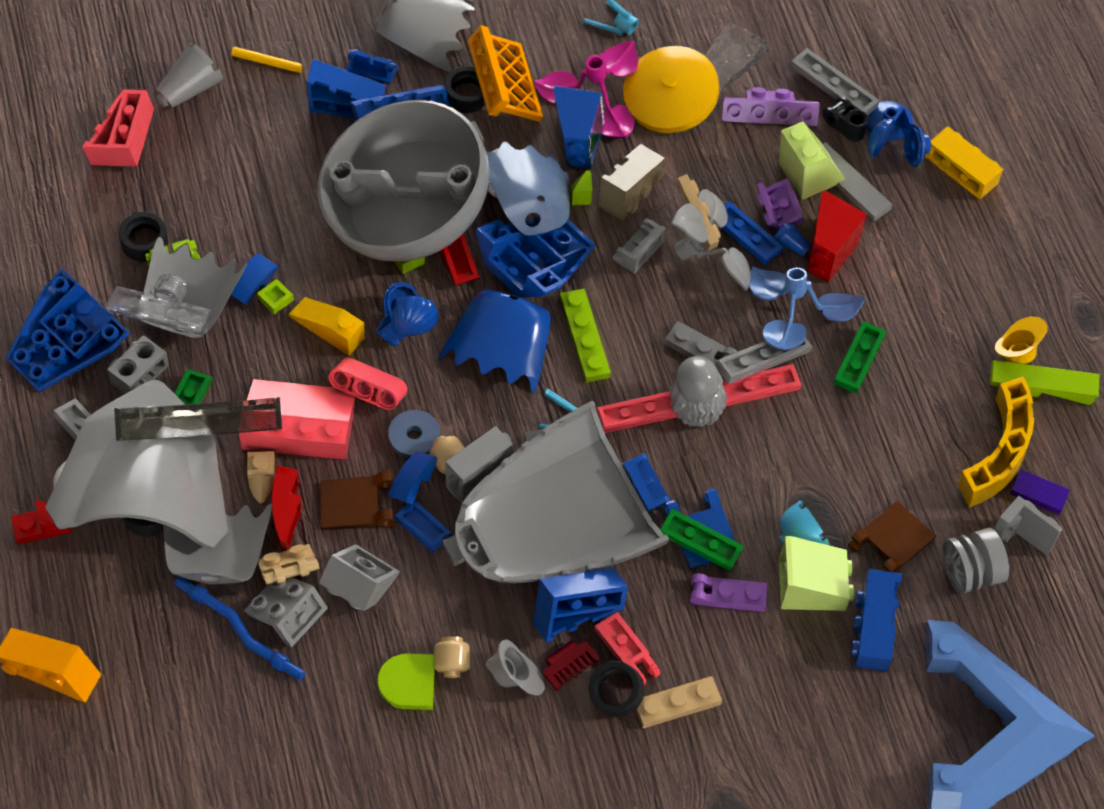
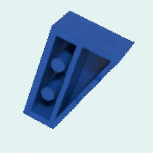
M313 59L307 79L309 112L355 119L351 101L386 95V86Z

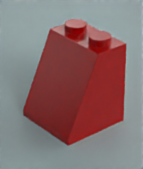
M825 190L821 194L814 223L807 271L829 283L859 244L867 214Z

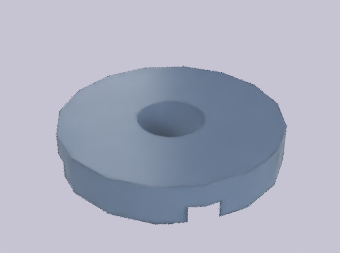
M408 410L398 414L391 421L388 428V438L392 450L400 457L407 459L416 451L429 455L433 447L432 443L440 437V426L436 419L429 413L420 410ZM411 431H418L421 433V436L417 439H411L407 434Z

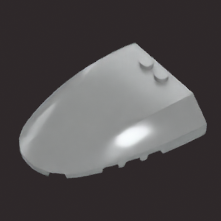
M593 401L553 422L532 440L523 443L520 449L509 458L506 457L490 475H487L469 493L462 503L455 523L457 546L466 563L483 577L501 583L540 581L541 578L596 571L633 559L669 542L668 536L664 535L652 521L611 447Z

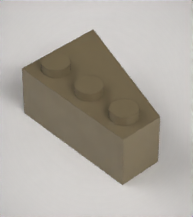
M642 144L625 157L624 160L626 162L622 166L616 164L612 170L615 171L610 176L604 174L601 177L598 207L622 221L628 214L635 212L641 198H646L649 195L652 185L656 181H661L666 172V169H664L665 158Z

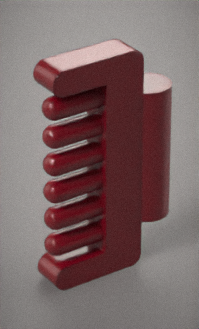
M571 640L545 658L549 667L544 669L543 676L558 691L561 685L566 684L564 678L567 681H571V676L576 677L577 673H582L580 666L586 670L588 668L587 664L592 666L593 662L597 663L599 661V656L587 641L577 646Z

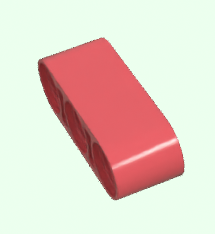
M344 358L329 374V381L336 389L382 409H394L407 394V386L403 380L353 358Z

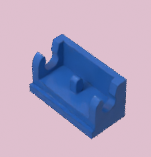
M646 453L622 464L648 514L671 501L654 472Z

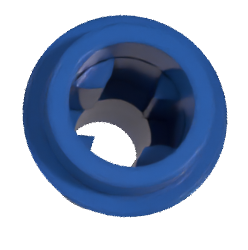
M785 222L774 235V238L782 246L801 256H804L811 247V244L808 243L793 223L790 225Z

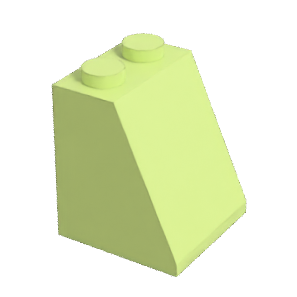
M803 121L781 130L779 165L791 181L801 200L834 187L838 182L845 180L821 141Z
M785 536L778 560L781 609L846 611L849 601H853L854 587L853 584H849L848 577L852 575V561L847 560V550L793 536Z

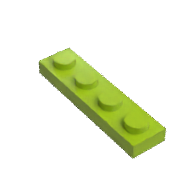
M585 288L560 293V302L585 383L610 378L611 371Z

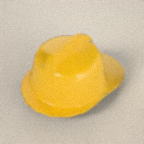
M1031 316L1016 321L996 342L995 351L1003 356L1006 362L1030 363L1037 355V345L1047 333L1048 326L1045 320Z

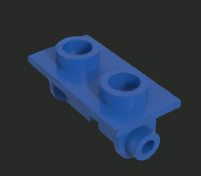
M355 49L354 51H349L348 59L350 61L345 71L391 84L399 65L392 63L391 59L386 60L376 56L373 58L370 57V54Z

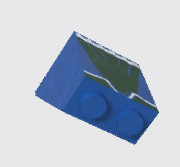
M554 86L556 115L567 165L575 168L591 169L605 123L602 93Z

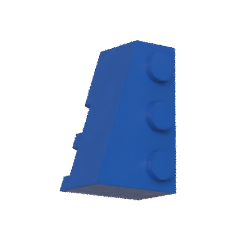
M614 568L541 578L533 626L546 643L554 640L553 636L565 630L569 632L577 630V625L590 619L592 622H595L624 609L628 585Z
M869 569L862 590H857L855 607H859V615L854 616L853 631L857 632V640H853L851 646V656L855 657V667L888 671L892 662L896 625H894L895 609H898L899 600L896 599L897 588L902 579V574Z

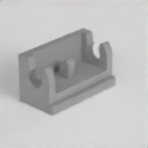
M648 218L643 221L644 224L640 226V229L623 247H619L616 250L617 253L613 255L615 262L634 274L664 243L666 228Z

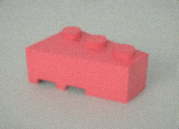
M123 89L107 111V118L102 124L96 126L94 136L82 146L90 165L138 166L154 112V107L146 90Z

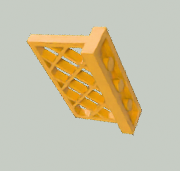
M480 25L467 41L488 115L497 116L500 112H505L539 122L543 115L521 43L490 35L488 27ZM508 49L514 50L516 56H515L512 52H510ZM502 53L511 62V64H509L500 54ZM506 72H508L517 82L515 83V82L506 74ZM518 84H520L527 91V93L520 86H518ZM513 90L522 99V101H520L511 91ZM511 101L515 106L508 105V104H509V102ZM525 102L532 109V111L529 110L523 103Z

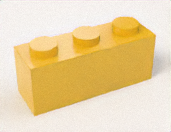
M948 126L931 140V150L928 154H925L928 160L979 200L999 183L1003 168L997 162L988 158L977 147L970 144L958 132H955Z

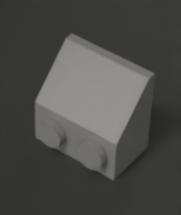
M355 544L331 555L319 583L326 587V590L332 595L340 596L347 600L351 607L365 611L377 604L397 578L400 571Z

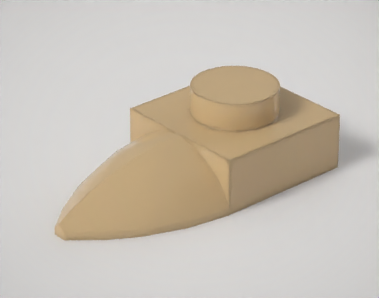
M274 451L247 452L249 488L254 498L260 504L267 500L273 489L275 477Z

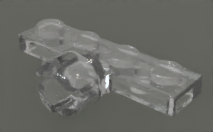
M170 273L161 275L153 290L149 293L116 286L106 305L108 312L201 336H203L213 316L210 309L183 303L182 300L187 292L186 283L177 275H173L170 282H167L171 275Z

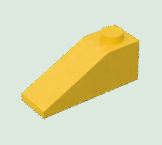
M304 297L289 313L290 318L348 356L365 340L364 322L342 308Z

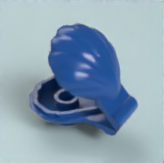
M898 108L893 119H884L873 128L869 136L868 151L874 159L883 148L893 129L899 123L904 134L905 158L912 167H917L923 161L924 155L930 152L931 141L927 134H923L920 127L913 124L910 111L906 108Z
M404 281L395 282L384 293V317L376 328L375 333L392 347H395L406 336H416L429 332L437 323L438 309L431 300L419 297V294L411 284H407Z

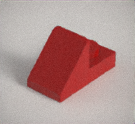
M35 501L37 511L11 516L17 544L71 533V528L59 529L45 508L48 502Z

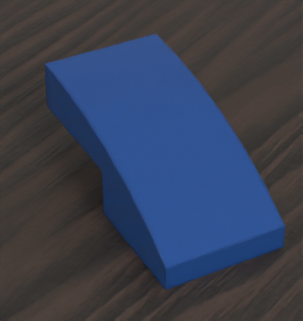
M257 253L247 262V266L231 296L247 306L260 286L265 288L279 267Z
M416 451L399 471L387 496L413 505L421 481L429 483L437 457Z

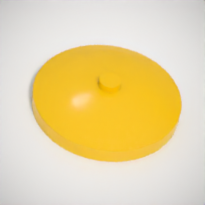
M680 46L663 47L647 53L638 60L636 71L625 78L623 96L626 107L639 125L654 132L677 133L695 127L710 115L719 97V81L713 64L700 52Z

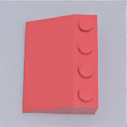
M253 379L239 430L241 449L346 460L356 397L335 387Z

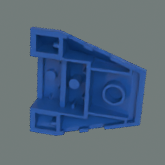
M537 216L534 220L525 221V223L529 227H534L540 223L541 218ZM502 220L490 222L476 229V236L485 266L519 298L545 296L560 289L596 246L569 220L557 229L530 236L521 233L512 223H503Z

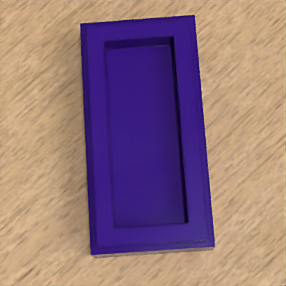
M1020 469L1010 494L1016 497L1020 496L1024 500L1060 515L1070 490Z

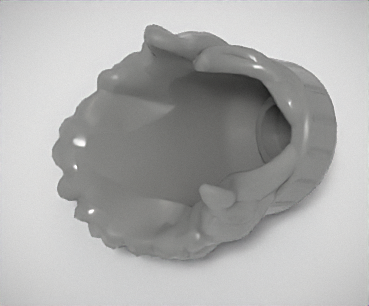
M693 356L684 360L679 366L674 385L669 388L673 412L678 415L677 418L682 419V422L688 424L689 427H703L706 424L712 425L719 419L727 405V396L722 385V376L710 360L701 356Z

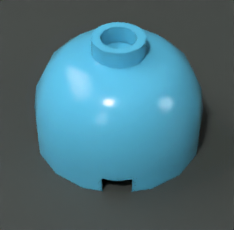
M798 501L784 512L780 520V528L783 534L779 538L782 543L785 536H793L830 545L828 539L821 540L823 539L821 535L823 531L807 507L801 510L803 507L802 501Z

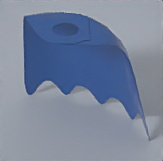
M490 289L482 290L474 297L444 345L438 360L442 359L449 351L454 350L457 366L468 358H475L479 363L481 374L484 375L494 368L501 367L506 372L509 384L514 383L520 376L526 375L530 382L531 391L534 393L539 382L549 335L550 312L542 306L514 295Z

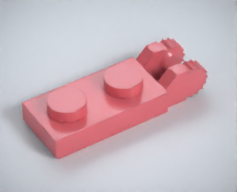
M615 612L594 626V631L615 658L633 667L642 677L644 685L647 681L643 673L636 666L639 663H643L645 669L653 678L660 675L659 668L649 656V651L618 612Z

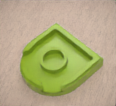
M400 654L387 660L381 667L378 675V688L383 698L398 709L433 710L434 654Z

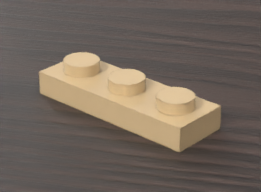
M687 174L678 178L676 185L685 204H693L701 212L704 220L703 223L706 225L708 238L704 244L707 250L710 251L718 246L719 238H721L717 226L715 224L711 225L708 219L710 212L706 203H701L697 196L699 189L694 180L690 181Z
M710 676L644 696L643 701L636 709V713L642 729L719 706L722 703V699L713 677Z

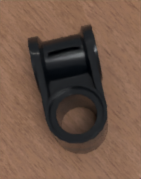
M841 96L833 106L823 109L822 115L826 123L834 127L848 140L856 142L865 137L868 116L852 104L848 98Z

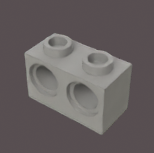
M143 335L138 341L132 342L120 358H116L111 362L107 369L110 383L126 394L150 380H155L169 366L167 352Z

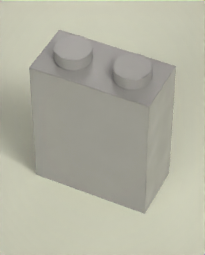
M495 426L446 461V488L461 504L487 475H490L506 457L509 458L512 455L513 441L506 432L502 433Z

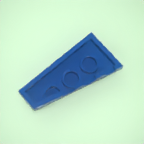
M442 85L351 101L356 121L378 108L402 101H433L449 107L450 104L446 88Z

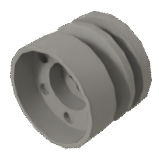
M991 527L972 532L969 538L966 535H961L957 538L944 540L942 545L944 567L950 583L958 593L963 594L971 590H978L982 584L988 587L1007 581L1009 577L1007 553L1000 536Z

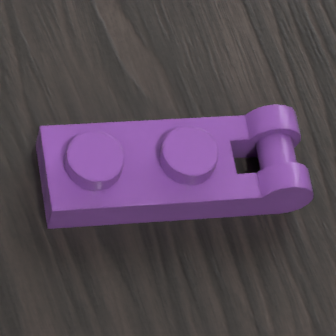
M701 573L691 576L693 591L690 593L689 601L692 604L765 612L767 583L707 577ZM704 589H712L711 594H706Z

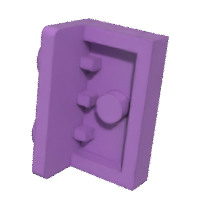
M789 178L765 188L762 182L757 184L760 193L756 195L761 207L766 208L767 212L763 215L769 227L773 226L778 231L785 222L790 225L793 223L794 226L805 222Z

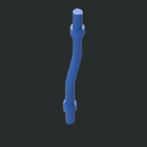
M180 576L176 579L174 585L189 594L190 599L198 604L203 603L224 616L245 647L269 661L271 667L279 672L284 671L299 681L304 678L306 672L291 663L289 657L281 652L275 653L253 639L234 609L211 596L209 590L201 585L195 586Z

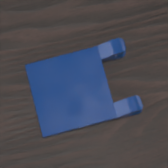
M715 488L706 490L704 501L709 509L688 515L687 517L736 542L721 507L717 490ZM675 500L666 503L664 511L667 517L672 509L680 512ZM681 546L690 570L713 563Z

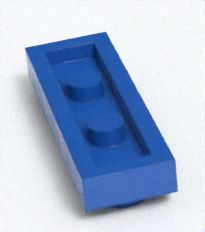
M729 201L724 205L728 220L721 229L766 266L782 252L783 246Z

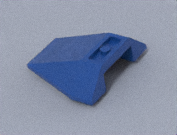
M62 268L44 286L5 359L39 392H42L113 352L130 333Z

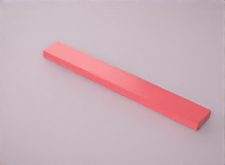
M794 364L764 370L729 385L723 379L722 384L727 396L726 406L801 389V382ZM670 391L597 407L596 412L604 432L609 433L676 418L678 415L671 408Z

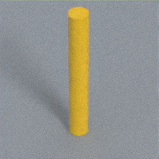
M233 47L231 55L234 57L296 73H301L302 64L238 47Z

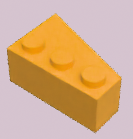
M15 628L9 630L0 645V663L2 664L1 668L11 675H20L86 703L102 675L77 645Z

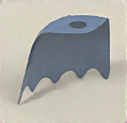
M503 142L497 152H487L490 166L489 181L506 216L521 233L528 236L537 235L557 229L566 223L570 214L568 173L560 168L554 155L544 157L531 145H528L523 150H517L507 142ZM539 195L543 196L545 201H539L537 197ZM530 213H537L541 218L540 223L534 227H529L525 223V218Z

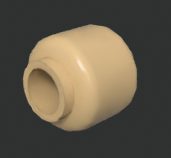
M440 436L432 443L433 447L429 455L437 457L435 466L442 474H446V461L465 447L456 436Z
M443 637L441 642L434 646V669L444 673V678H460L461 672H465L470 668V646L463 642L462 637Z

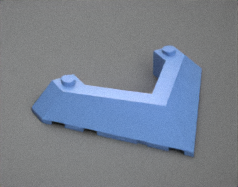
M926 621V672L954 674L961 682L964 681L975 692L974 695L989 710L992 709L1006 726L1005 729L963 765L932 764L927 774V809H990L998 801L1007 795L1009 796L1043 773L1048 767L1071 754L1073 750L1083 743H1087L1094 738L1091 732L955 622Z

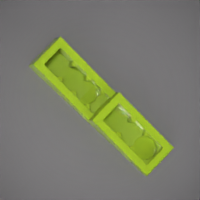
M993 360L991 363L990 385L999 387L1001 383L1024 376L1031 396L1039 397L1041 393L1091 405L1099 396L1100 374Z

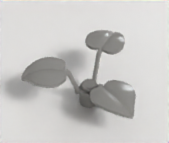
M703 189L699 192L698 198L701 203L705 202L709 209L710 216H708L710 223H714L719 228L724 227L728 220L724 204L714 193ZM690 203L680 207L675 213L671 225L678 227L688 236L675 244L677 255L682 260H688L694 255L700 258L704 255L723 254L721 261L725 269L747 291L750 285L751 271L745 256L733 247L729 250L720 248L703 251V247H705L704 242L708 238L706 225L703 223L704 220L701 212Z

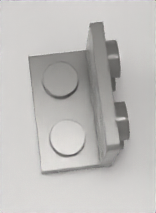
M1018 496L1000 516L994 530L1001 540L1009 542L1014 534L1017 533L1042 553L1048 555L1059 537L1062 527L1053 518L1047 517L1036 509L1033 503Z
M291 577L285 579L286 582L277 584V582L268 584L251 601L244 612L247 616L273 626L284 644L293 647L328 607L314 586Z

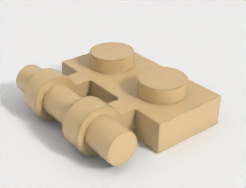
M309 544L295 545L290 550L280 553H268L258 560V567L266 585L277 582V584L284 583L287 578L298 575L304 577L310 575L309 572L320 569L317 558L315 559Z

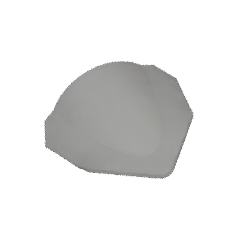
M150 380L100 408L84 420L45 507L59 529L77 527L90 521L106 518H137L154 521L174 528L188 536L195 543L208 549H212L228 533L215 437L199 418L159 380Z

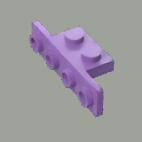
M756 87L752 90H746L745 98L725 97L723 99L722 121L795 125L803 121L807 126H817L820 105L819 102L795 101L794 93L787 89L766 91L764 88Z

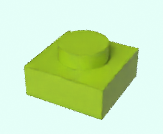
M277 279L257 293L258 299L273 314H276L294 301L293 294Z

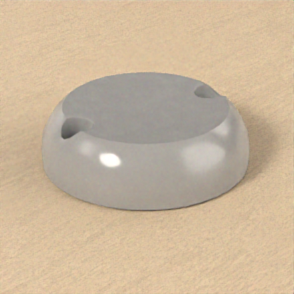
M410 100L389 104L358 119L341 134L330 148L324 159L318 180L319 206L325 220L336 236L353 251L363 256L390 262H405L427 257L443 250L456 241L470 227L479 214L487 194L490 179L487 152L481 137L471 122L464 115L449 106L424 100Z

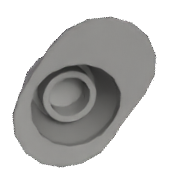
M502 640L499 643L498 652L486 661V667L500 686L506 688L519 686L522 690L534 696L543 693L545 682L540 670L511 641Z

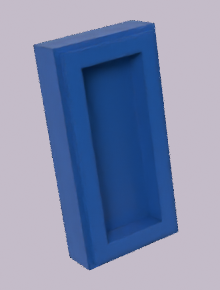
M414 500L413 505L407 504L395 514V520L432 554L442 546V540L452 536V532L416 500Z

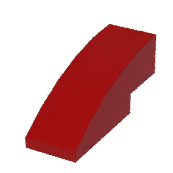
M464 233L451 245L439 251L441 259L455 286L479 279Z
M277 465L273 480L272 512L277 540L281 552L289 550L302 511L301 495L296 494L300 483L298 470Z

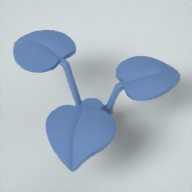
M754 266L751 269L749 286L756 298L772 301L778 298L779 295H786V292L791 297L788 322L783 320L771 321L763 329L764 340L773 348L788 350L796 348L804 342L806 328L802 324L793 323L795 299L803 297L807 290L816 308L823 310V316L831 321L844 322L852 319L865 302V297L841 293L825 294L818 300L811 287V282L807 281V272L802 268H791L787 271L786 275L776 271L762 270Z

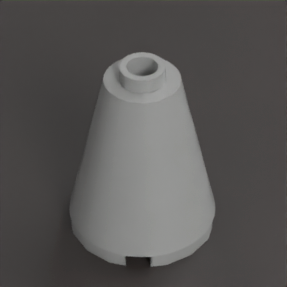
M190 43L157 87L156 92L158 95L156 99L163 107L169 106L174 108L217 85L224 77L219 69L213 70L212 64L214 62L199 46L196 44L193 46Z

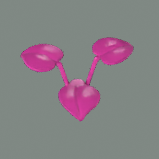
M631 40L615 45L604 51L600 56H590L586 60V69L582 70L578 84L576 77L572 73L556 71L534 81V86L543 99L555 104L554 86L580 89L587 76L592 83L600 84L607 110L604 111L605 123L601 135L620 139L628 137L634 129V116L625 105H617L612 109L610 108L604 79L610 73L615 77L621 78L629 76L636 71L638 56L635 41Z

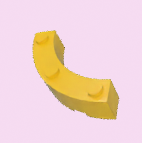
M1024 376L1001 383L995 401L1002 417L1003 436L998 447L981 462L962 470L958 488L969 508L988 500L1001 491L1013 479L1024 460L1034 426L1033 400Z

